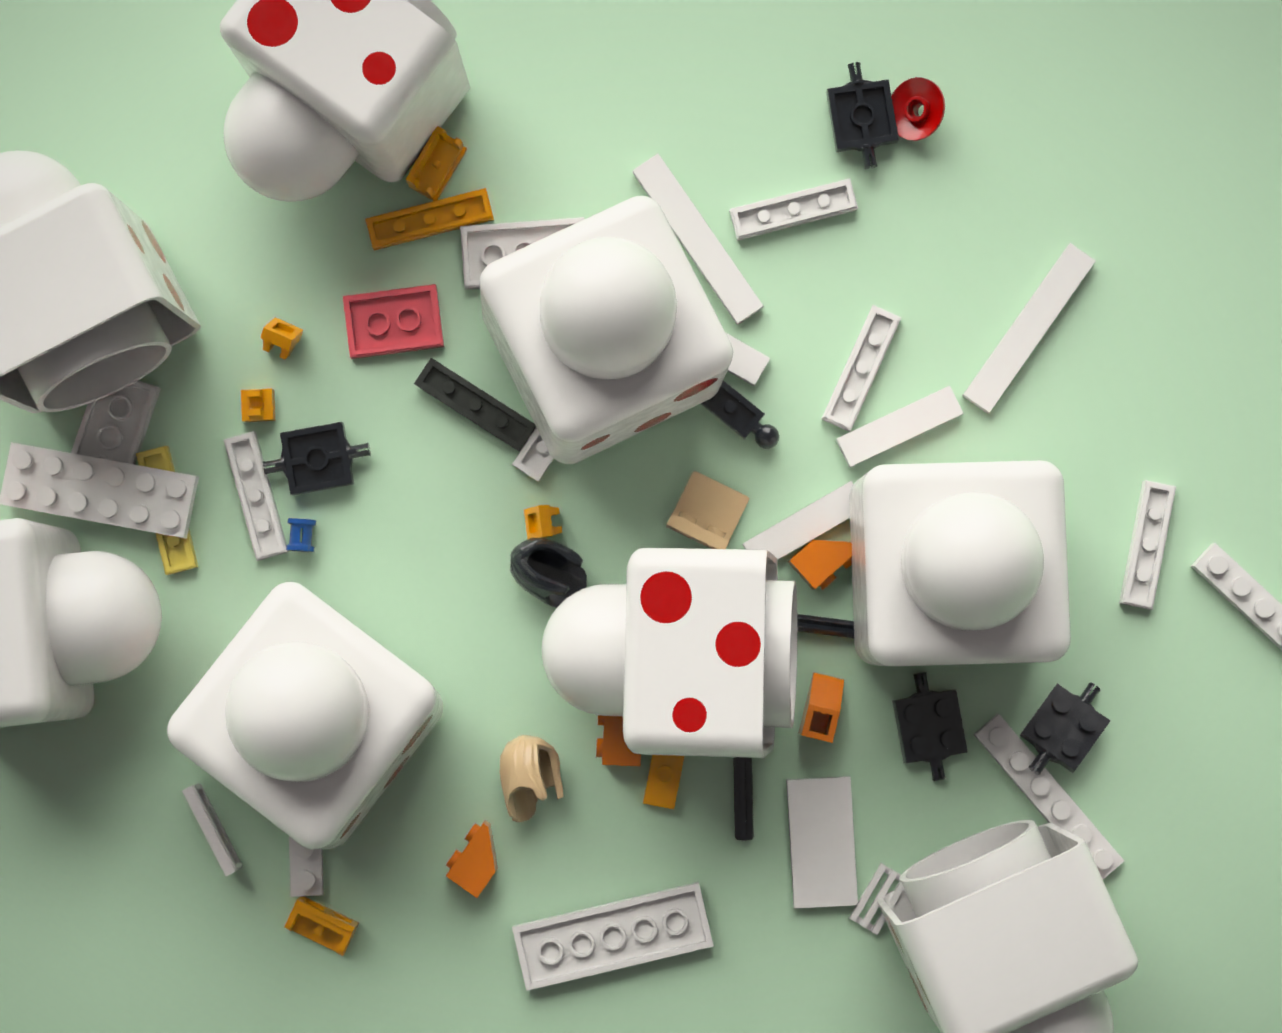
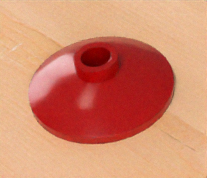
M915 77L902 82L894 90L891 96L898 136L907 140L918 141L932 135L940 126L945 114V99L938 85L929 79ZM923 105V113L919 116L918 110Z

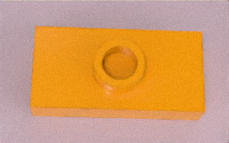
M652 755L643 804L669 809L675 808L684 756Z

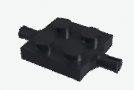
M853 62L847 65L851 82L842 87L828 88L826 91L836 152L862 151L864 169H869L870 166L875 168L877 163L874 149L881 145L897 143L899 140L889 79L874 82L863 80L861 63L856 62L854 65Z
M343 422L280 433L282 443L281 459L263 461V467H265L263 470L265 475L283 471L288 479L290 495L292 496L354 485L352 473L353 458L371 456L370 445L368 442L350 446L346 439Z
M927 672L916 673L913 676L917 693L912 694L908 698L892 700L903 763L930 762L932 780H943L946 777L942 760L951 755L968 752L957 691L954 689L942 692L931 691L928 686Z
M1057 683L1021 732L1020 736L1031 743L1039 753L1031 765H1029V769L1033 771L1038 763L1041 762L1034 772L1035 774L1040 775L1049 761L1058 763L1074 773L1109 724L1110 720L1096 711L1091 705V702L1101 691L1096 686L1091 695H1089V692L1095 685L1094 683H1088V686L1080 696L1070 693Z

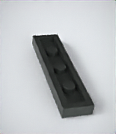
M430 358L414 382L417 387L519 452L536 429V425L433 358Z

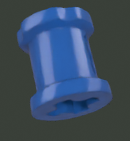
M288 518V524L291 526L289 544L286 545V550L314 552L312 532L313 526L316 525V520ZM301 528H302V542H300V530H301Z

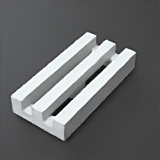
M880 863L849 919L878 935L885 923L882 912L874 925L870 923L879 908L877 900L887 894L893 881L897 879L899 883L889 901L891 909H893L904 890L900 881L901 874ZM885 872L886 874H888V877L884 882L883 886L881 887L879 893L877 894L875 900L873 901L871 907L869 908L867 914L865 915L864 919L859 917L861 911L863 910L877 883L879 882L880 878Z

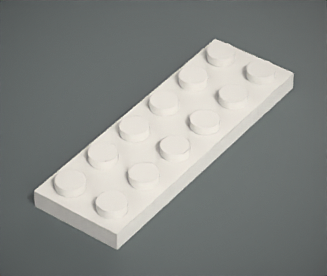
M11 442L0 494V504L187 539L199 477Z
M699 882L512 926L526 991L714 946Z

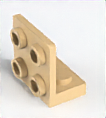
M694 471L666 527L711 549H726L749 501V497Z

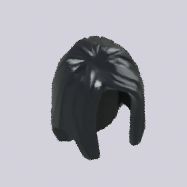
M529 538L511 551L510 572L513 578L525 591L547 605L557 608L566 598L587 587V575L581 567L583 559L578 553L556 541L545 538Z

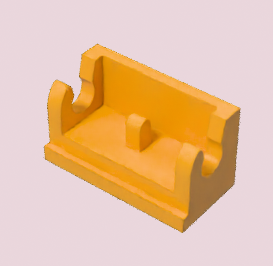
M437 126L406 177L409 187L433 201L438 200L467 151L463 142L457 137L453 139L447 135L443 128Z
M301 896L296 900L284 928L294 931L343 956L359 922L305 896Z

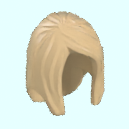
M521 735L507 742L500 755L499 772L503 795L512 820L524 822L535 814L538 798L542 801L547 798V788L555 787L557 799L564 797L559 756L554 747L540 737Z

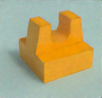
M275 317L263 327L260 337L263 339L262 350L269 352L274 345L281 347L280 358L286 360L296 344L301 340L303 329Z
M274 389L241 390L243 422L276 421Z
M538 505L524 509L527 539L547 538L562 533V526L554 527L551 521V516L560 514L559 508L551 507L550 505Z

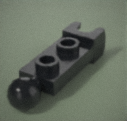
M724 380L715 396L700 403L743 439H746L750 432L755 434L756 443L763 449H770L777 445L780 436L778 430L770 424L762 425L759 422L765 413Z

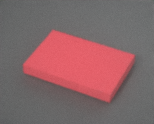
M436 284L343 296L351 359L444 347Z

